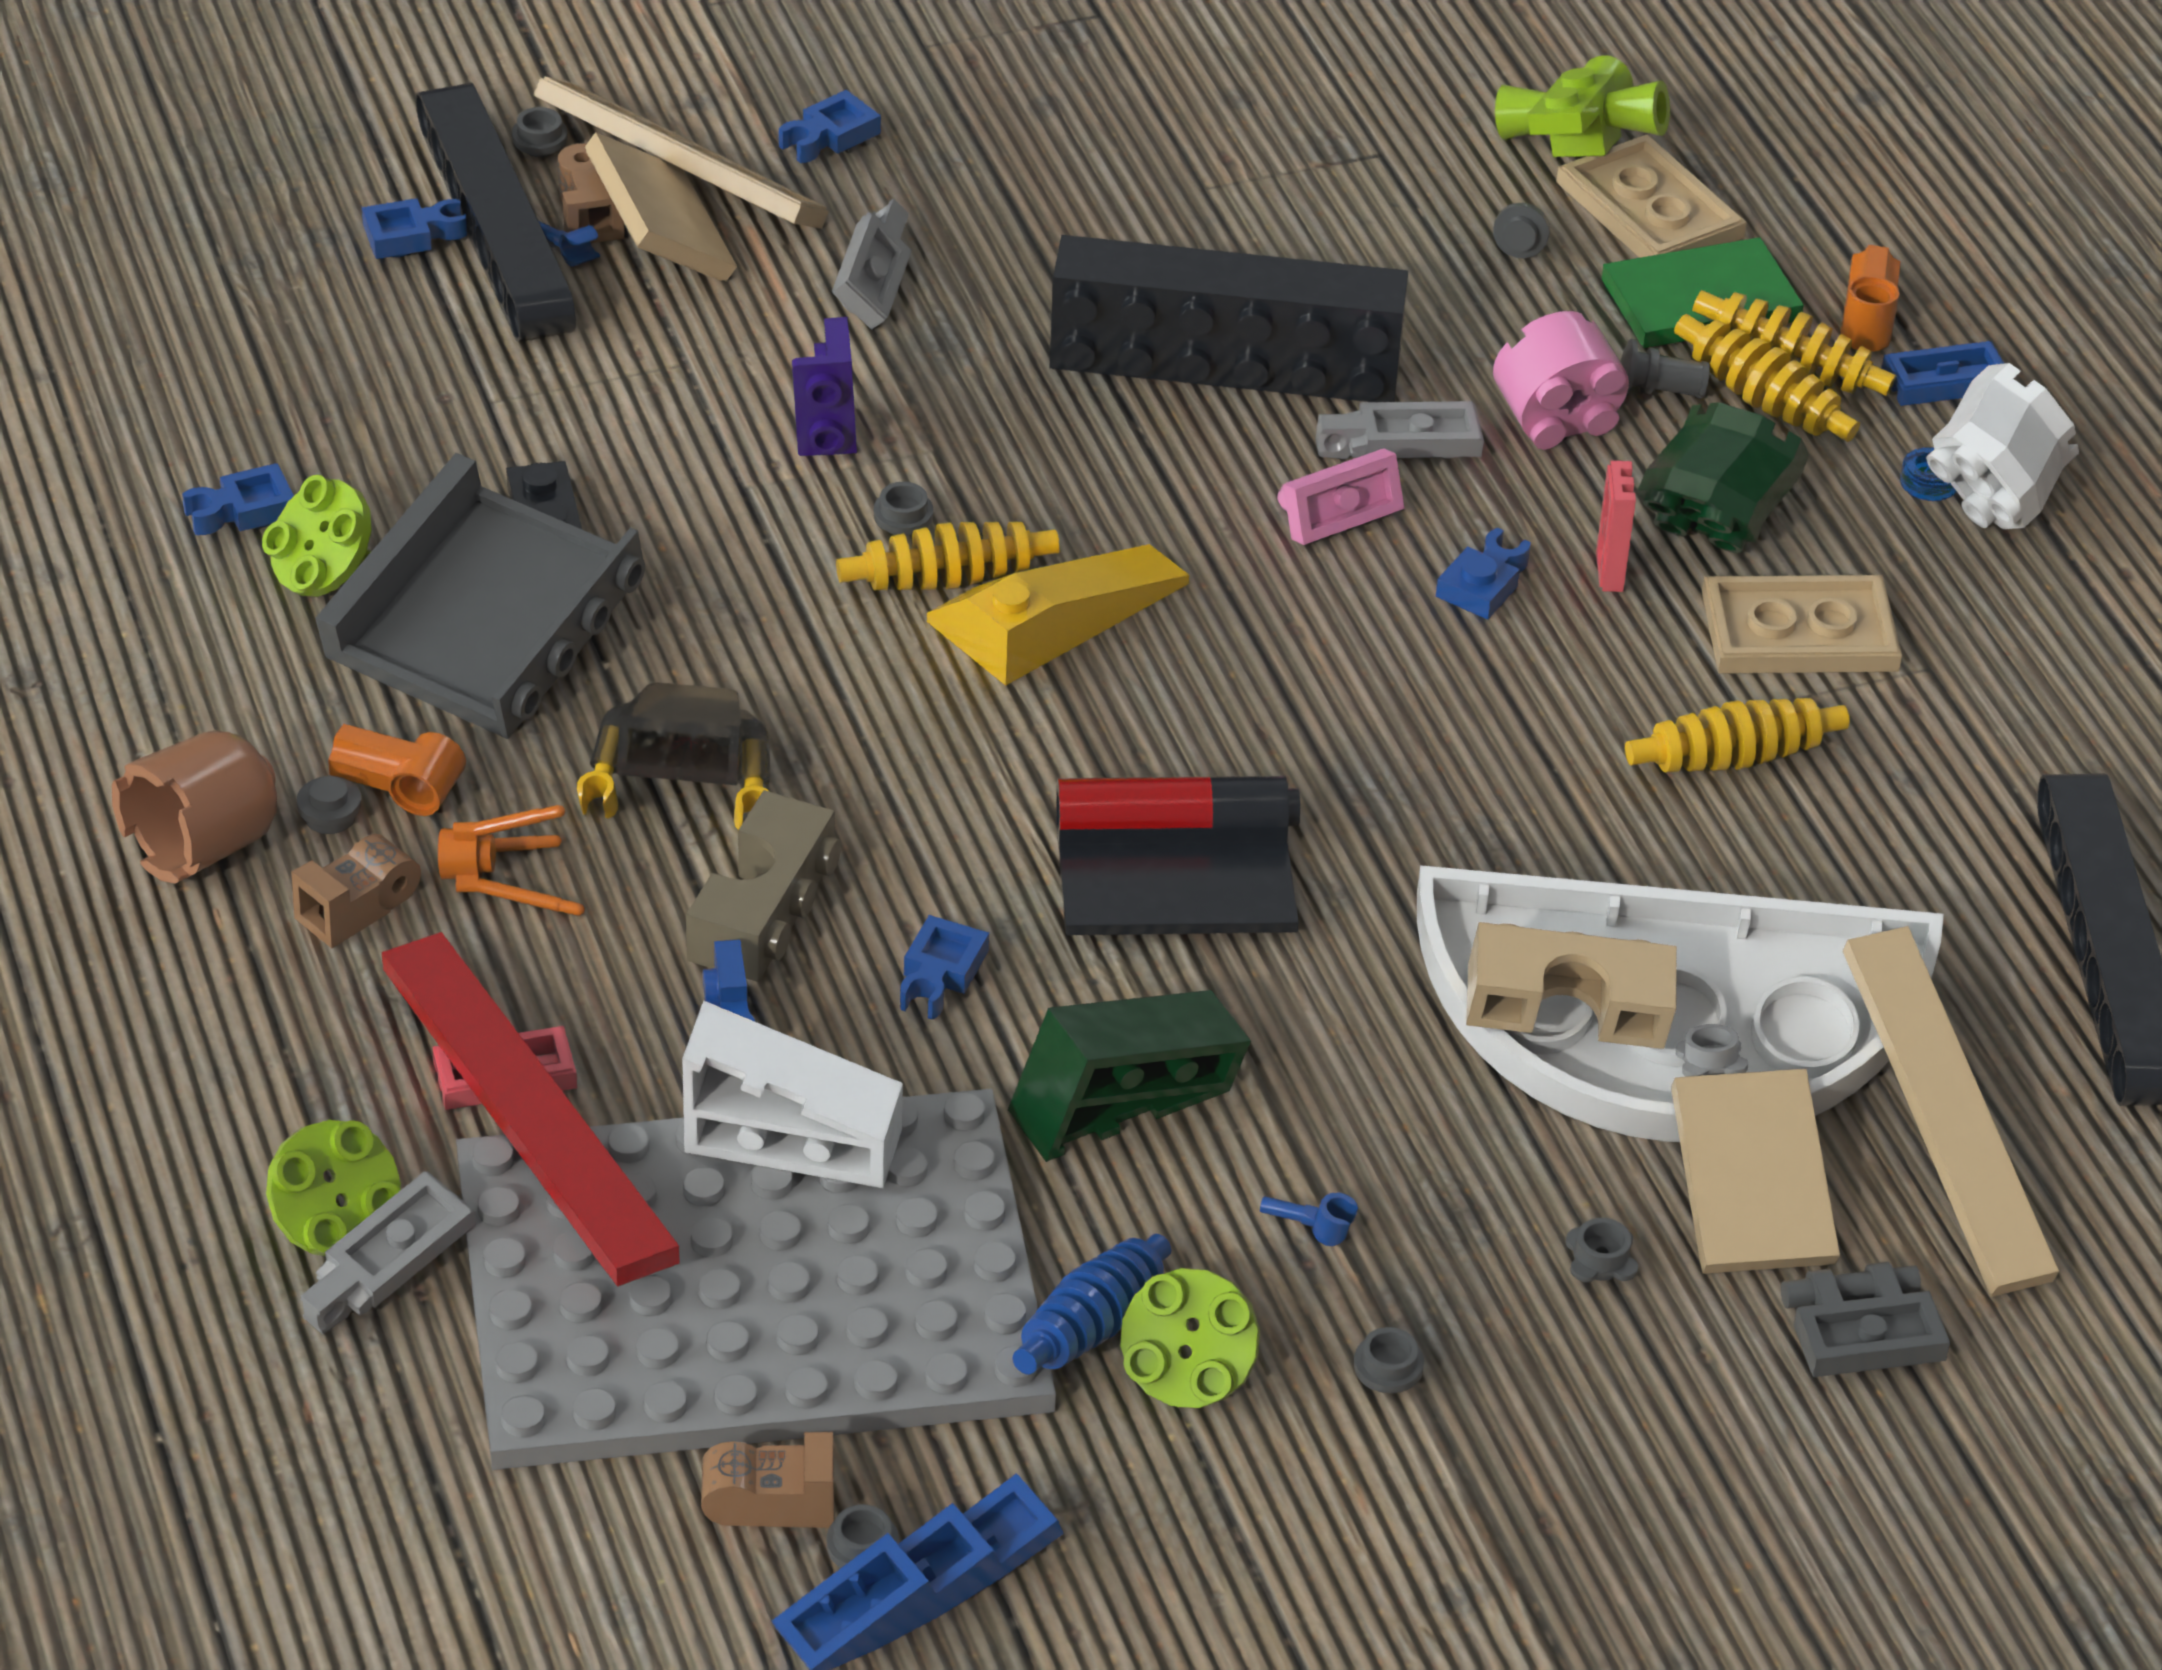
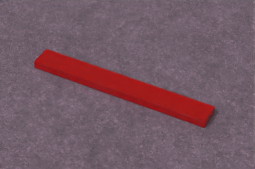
M439 932L383 951L382 964L384 972L615 1285L618 1287L680 1264L678 1243L444 934Z

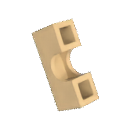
M1479 922L1468 962L1466 1025L1532 1033L1541 1001L1555 995H1567L1582 1000L1592 1008L1598 1020V1041L1664 1049L1676 1012L1677 946L1651 943L1645 940H1624L1591 936L1580 932H1558L1525 928L1507 923Z

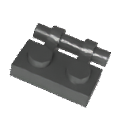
M1889 1262L1872 1263L1866 1265L1864 1272L1833 1275L1830 1269L1807 1272L1805 1279L1783 1281L1781 1283V1297L1784 1307L1786 1309L1797 1307L1794 1328L1813 1377L1941 1362L1947 1359L1950 1346L1949 1338L1930 1291L1920 1292L1921 1278L1919 1270L1915 1265L1893 1268Z

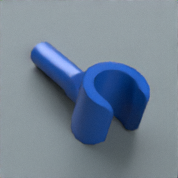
M538 221L546 239L560 248L562 257L568 266L573 267L600 257V253L596 252L590 241L598 238L597 231L593 226L588 225L571 232H566Z
M1339 1192L1326 1195L1321 1200L1319 1208L1267 1196L1262 1198L1260 1204L1261 1213L1298 1221L1303 1225L1311 1226L1315 1238L1325 1246H1335L1345 1240L1350 1224L1354 1222L1358 1210V1204L1352 1197Z

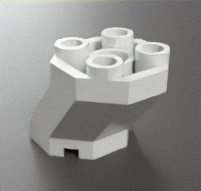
M2010 363L1989 365L1972 380L1949 424L1932 438L1934 450L1926 457L1927 464L1933 473L1944 482L1951 483L1964 501H1962L1961 505L1965 514L1982 528H1987L1992 522L2002 529L2026 527L2043 509L2062 469L2079 454L2078 444L2068 445V441L2076 434L2075 426L2044 386L2033 380L2024 387L2014 380L2021 371Z

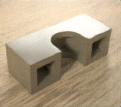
M763 790L738 830L739 877L744 879H733L712 872L686 914L687 961L714 968V941L740 939L746 979L755 982L760 981L772 959L779 961L785 954L790 940L791 928L797 918H805L809 914L814 903L816 886L822 876H831L836 869L841 853V840L834 838V810Z

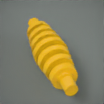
M1703 290L1698 294L1693 305V312L1709 319L1720 320L1729 324L1730 332L1734 329H1740L1750 334L1751 340L1754 338L1764 340L1770 343L1771 349L1775 347L1781 348L1790 354V361L1801 358L1800 363L1806 367L1807 376L1814 374L1818 366L1823 368L1819 379L1824 383V386L1832 387L1838 376H1842L1844 380L1841 391L1854 394L1858 387L1863 388L1864 386L1887 396L1894 384L1895 374L1874 366V362L1870 361L1872 351L1860 346L1855 356L1849 355L1852 340L1841 334L1833 347L1829 346L1832 328L1821 322L1812 337H1808L1813 316L1801 311L1791 327L1788 328L1786 326L1790 318L1791 308L1778 305L1770 319H1767L1765 316L1769 307L1768 301L1757 298L1749 310L1744 309L1747 295L1734 292L1730 299H1721Z
M1684 314L1679 319L1674 333L1693 345V359L1698 362H1709V372L1719 381L1726 379V387L1736 395L1742 394L1743 401L1754 408L1762 406V411L1773 417L1782 415L1784 422L1795 427L1803 423V430L1814 436H1818L1828 430L1844 441L1849 442L1857 434L1860 422L1841 411V397L1832 389L1824 391V383L1814 374L1807 376L1806 367L1797 360L1790 361L1789 353L1779 347L1771 349L1770 343L1759 338L1751 340L1750 334L1740 329H1734L1730 332V325L1720 320H1714L1710 324L1704 325L1688 314Z
M950 522L940 523L935 527V546L927 527L916 529L912 533V549H909L904 533L890 537L889 552H885L880 539L867 543L866 552H863L861 556L836 559V571L840 583L866 580V582L871 583L873 590H887L889 584L888 576H893L897 590H911L913 586V573H916L921 590H935L937 587V570L939 569L946 590L956 589L961 585V566H963L969 585L983 581L984 563L987 564L992 579L1006 575L1007 560L1011 561L1012 568L1016 573L1028 570L1030 560H1033L1034 556L1059 553V537L1056 529L1030 533L1029 530H1026L1023 522H1008L1007 536H1004L999 522H984L983 539H981L975 522H961L959 525L958 542L953 525Z
M1797 698L1793 704L1788 699H1772L1769 704L1765 700H1748L1746 704L1740 700L1725 702L1721 709L1718 706H1712L1701 710L1698 716L1695 713L1680 716L1677 718L1676 724L1672 720L1655 724L1651 737L1626 741L1625 755L1627 762L1631 766L1655 762L1663 772H1679L1682 765L1689 772L1703 771L1706 763L1712 771L1727 770L1731 762L1736 770L1750 768L1755 759L1758 764L1773 761L1777 753L1780 757L1795 754L1799 750V746L1803 750L1818 747L1821 744L1824 733L1849 728V713L1845 705L1820 709L1811 698Z

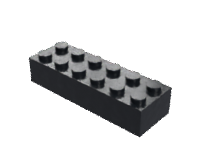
M1061 235L1053 274L1049 369L1363 402H1395L1409 270Z

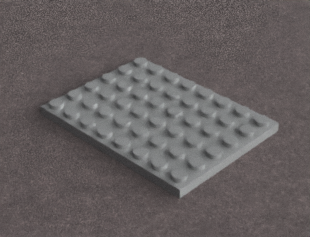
M992 1089L903 1097L902 1131L883 1188L684 1152V1118L590 1126L591 1130L679 1245L680 1264L618 1287L505 1135L456 1139L462 1200L475 1210L476 1225L466 1232L492 1470L703 1449L730 1441L751 1444L804 1438V1432H833V1435L1055 1412L1056 1393L1051 1369L1040 1367L1033 1374L1027 1375L1021 1373L1013 1363V1353L1023 1345L1021 1339L1022 1329L1036 1313L1038 1306Z

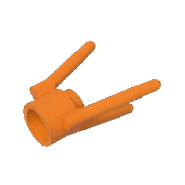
M562 805L537 808L478 822H454L453 828L440 829L438 837L439 874L442 880L456 879L457 893L480 892L576 916H581L585 912L583 904L482 878L483 873L494 872L496 852L559 847L562 839L558 835L494 838V835L491 833L560 818L566 812Z

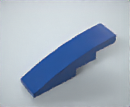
M1016 1473L963 1514L954 1503L950 1504L899 1544L889 1533L885 1534L771 1622L809 1670H831L875 1651L938 1618L1010 1573L1063 1535L1064 1532L1057 1518Z

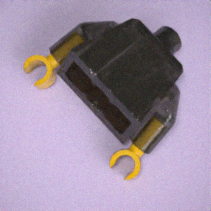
M650 683L632 701L611 708L602 718L590 760V765L594 768V771L584 774L577 782V794L582 814L586 815L588 804L598 797H603L605 818L609 819L616 814L619 803L612 778L613 774L735 786L739 782L744 785V788L737 793L735 800L734 824L739 830L743 824V814L751 811L763 790L769 791L763 787L770 782L769 731L766 725L748 710L739 708L738 692L735 690L706 687L699 684Z

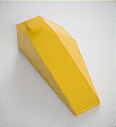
M1147 544L1017 572L973 587L927 612V623L1006 686L1188 585L1189 574L1152 545Z

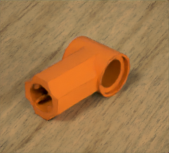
M1868 245L1864 251L1852 255L1840 335L1843 334L1852 340L1851 348L1858 350L1860 346H1863L1875 352L1885 349L1891 342L1900 295L1898 283L1901 261L1891 255L1889 247Z
M343 724L334 737L328 763L330 776L345 778L352 782L388 791L395 803L405 811L414 815L428 816L434 814L439 809L465 769L466 758L456 742L440 733H423L414 742Z

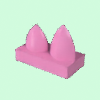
M1383 448L1284 483L1278 492L1277 500L1281 507L1287 511L1291 539L1305 545L1403 510L1404 502L1396 453Z

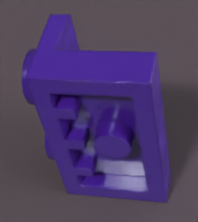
M848 317L824 318L825 342L814 343L815 357H802L792 360L799 456L857 453Z

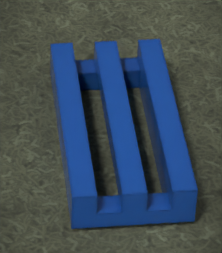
M1985 341L1885 354L1881 369L1896 375L1891 390L1892 392L1898 391L1896 399L1900 406L1963 398L1972 380L1987 366L2004 364L1993 342Z

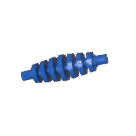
M1152 1234L1145 1241L1138 1238L1126 1239L1067 1274L1024 1325L1021 1334L1023 1345L1013 1353L1015 1367L1021 1373L1027 1375L1033 1374L1040 1367L1059 1369L1116 1335L1122 1329V1319L1134 1295L1143 1288L1144 1284L1151 1277L1164 1274L1163 1261L1171 1254V1245L1167 1238L1161 1234Z

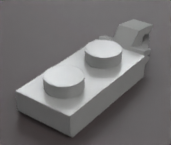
M895 199L890 200L889 204L877 213L868 212L856 224L832 289V293L840 300L844 308L860 318L871 330L888 318L912 251L900 239L909 213Z
M1472 401L1362 402L1358 411L1346 414H1319L1316 430L1318 455L1320 457L1347 459L1350 456L1358 458L1383 448L1396 453L1397 459L1482 457L1484 444L1476 406Z
M424 1171L325 1252L326 1262L316 1271V1278L319 1281L301 1295L304 1310L303 1318L323 1335L346 1319L352 1310L360 1316L369 1311L372 1306L375 1308L475 1226V1210L431 1173Z

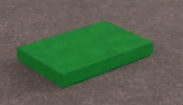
M1761 237L1603 264L1602 281L1643 348L1686 341L1674 333L1677 322L1684 314L1690 315L1704 325L1714 321L1692 311L1695 300L1701 290L1721 299H1730L1734 292L1747 295L1744 309L1749 310L1757 298L1768 301L1769 307L1765 316L1767 319H1770L1778 305L1791 308L1788 323H1792L1801 311L1803 312L1804 305Z

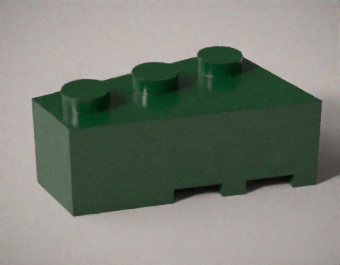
M1212 990L1049 1007L1007 1110L1045 1162L1065 1155V1147L1062 1144L1094 1132L1102 1141L1120 1134V1125L1118 1123L1148 1111H1151L1155 1118L1159 1119L1229 1092L1251 1040Z

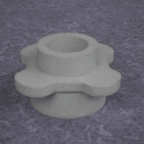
M1719 1024L1696 1026L1686 1033L1684 1041L1676 1045V1056L1684 1059L1685 1062L1682 1065V1073L1686 1077L1746 1073L1748 1071V1060L1740 1057L1739 1054L1741 1051L1739 1036L1730 1027Z

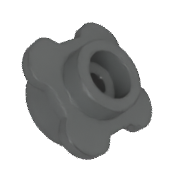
M1594 1218L1586 1221L1580 1227L1573 1228L1566 1236V1246L1573 1250L1574 1261L1571 1263L1570 1268L1571 1274L1582 1282H1592L1593 1280L1606 1281L1613 1278L1620 1281L1633 1279L1638 1272V1263L1630 1255L1633 1235L1623 1224L1609 1218Z

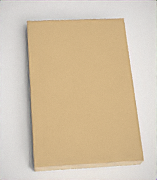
M595 132L585 146L586 152L637 248L717 280L727 281L737 268V265L685 171L667 161Z
M1648 134L1613 146L1605 156H1586L1558 167L1556 182L1639 258L1729 243L1745 237L1747 222Z
M1883 575L1704 577L1702 597L1718 673L1899 672L1902 654Z
M1807 1069L1675 1077L1671 1085L1702 1274L1836 1264L1840 1252Z

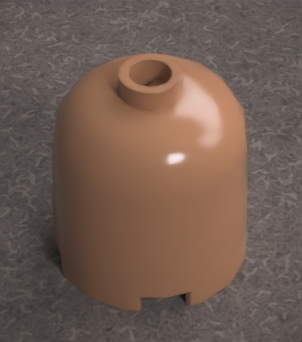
M218 730L203 732L125 765L126 771L124 776L114 780L112 783V807L122 836L127 837L134 833L141 848L148 855V857L140 860L143 868L160 881L174 884L261 838L268 832L277 811L276 778L272 765L250 742L230 732Z

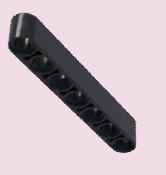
M470 82L417 92L416 111L422 135L451 199L460 200L461 215H466L467 234L516 341L574 331L576 328V315L569 286L474 84Z
M2105 773L2043 774L2040 777L2037 791L2039 823L2114 1098L2119 1106L2162 1105V958L2111 781Z

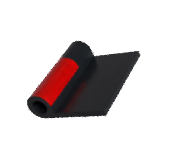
M1286 776L1057 778L1056 826L1065 934L1135 935L1298 932L1299 922L1287 841L1288 827L1299 826L1300 824L1299 788H1288Z

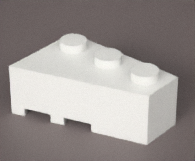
M703 1001L682 1058L684 1152L883 1188L902 1131L903 1083Z

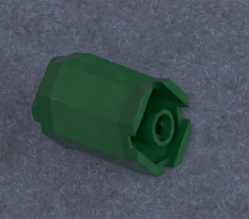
M1716 402L1710 403L1705 413L1701 404L1692 405L1684 426L1646 469L1637 491L1643 500V504L1657 513L1654 524L1657 527L1678 536H1686L1688 531L1691 530L1709 536V542L1720 549L1731 553H1742L1746 542H1756L1765 519L1801 477L1809 458V453L1802 438L1789 431L1784 442L1772 434L1775 422L1763 415Z

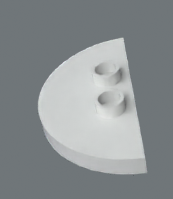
M1420 865L1417 888V927L1421 952L1429 978L1444 1009L1459 1032L1477 1053L1509 1082L1534 1099L1564 1115L1612 1132L1665 1142H1680L1671 1085L1675 1077L1686 1076L1682 1073V1065L1685 1063L1684 1059L1676 1056V1045L1684 1041L1686 1033L1696 1026L1719 1024L1735 1030L1741 1042L1740 1057L1748 1060V1071L1746 1073L1807 1069L1815 1116L1829 1110L1859 1090L1886 1065L1889 1058L1843 954L1845 944L1849 939L1908 926L1932 978L1941 944L1944 916L1941 913ZM1478 923H1507L1525 928L1558 932H1580L1591 936L1624 940H1645L1651 943L1677 946L1676 1012L1664 1049L1598 1041V1020L1592 1008L1582 1000L1567 995H1555L1541 1001L1532 1033L1466 1025L1468 962Z

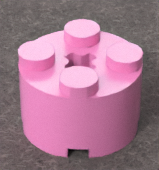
M1561 311L1540 317L1522 328L1526 337L1517 343L1513 349L1507 342L1499 351L1493 367L1494 380L1524 432L1531 438L1538 449L1546 450L1553 448L1565 437L1588 432L1593 436H1600L1609 432L1618 423L1619 414L1617 410L1627 395L1629 378L1598 325L1593 320L1592 322L1586 321L1582 313Z

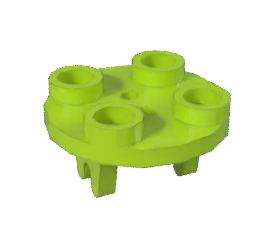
M322 475L308 477L301 485L300 491L287 502L277 521L267 527L262 538V548L266 554L271 556V566L278 581L300 596L320 597L338 589L371 553L367 549L372 531L370 508L363 494L348 483L338 479H327Z
M329 1119L300 1128L280 1144L268 1168L266 1196L273 1220L288 1240L312 1255L326 1256L325 1252L401 1191V1181L394 1157L367 1125L354 1120L345 1122ZM326 1170L331 1173L332 1179L330 1182L325 1181L323 1177ZM337 1195H341L344 1199L342 1207L336 1203Z
M1180 1268L1151 1277L1144 1284L1143 1288L1134 1295L1122 1319L1120 1347L1124 1357L1123 1365L1127 1375L1137 1382L1146 1394L1169 1406L1202 1408L1226 1400L1246 1382L1258 1358L1260 1328L1251 1302L1233 1282L1210 1270ZM1192 1318H1196L1199 1321V1328L1196 1331H1191L1188 1327V1322ZM1185 1345L1190 1346L1192 1349V1354L1187 1359L1181 1355V1349Z

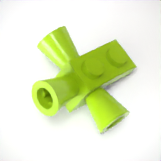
M1607 55L1592 58L1586 63L1584 68L1565 71L1547 92L1501 85L1495 102L1496 127L1503 140L1527 134L1550 135L1553 157L1605 156L1621 137V129L1663 136L1668 129L1670 120V98L1665 82L1659 80L1633 87V78L1628 67L1619 59Z

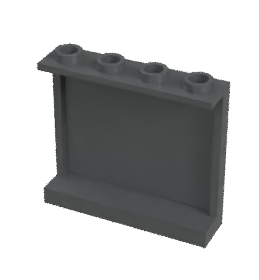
M455 453L315 617L325 657L509 739L523 720H529L533 717L540 706L542 697L557 678L564 677L571 670L577 654L592 635L599 634L605 628L611 612L626 593L633 592L641 583L645 572V561L643 560L638 530L630 527L620 541L615 544L482 487L476 461Z

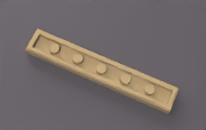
M546 76L545 78H540L533 96L793 224L822 229L829 213L826 210V206L573 82Z
M1905 926L1847 940L1843 954L1990 1296L1994 1297L2053 1282L2059 1272L2058 1267L1909 927Z

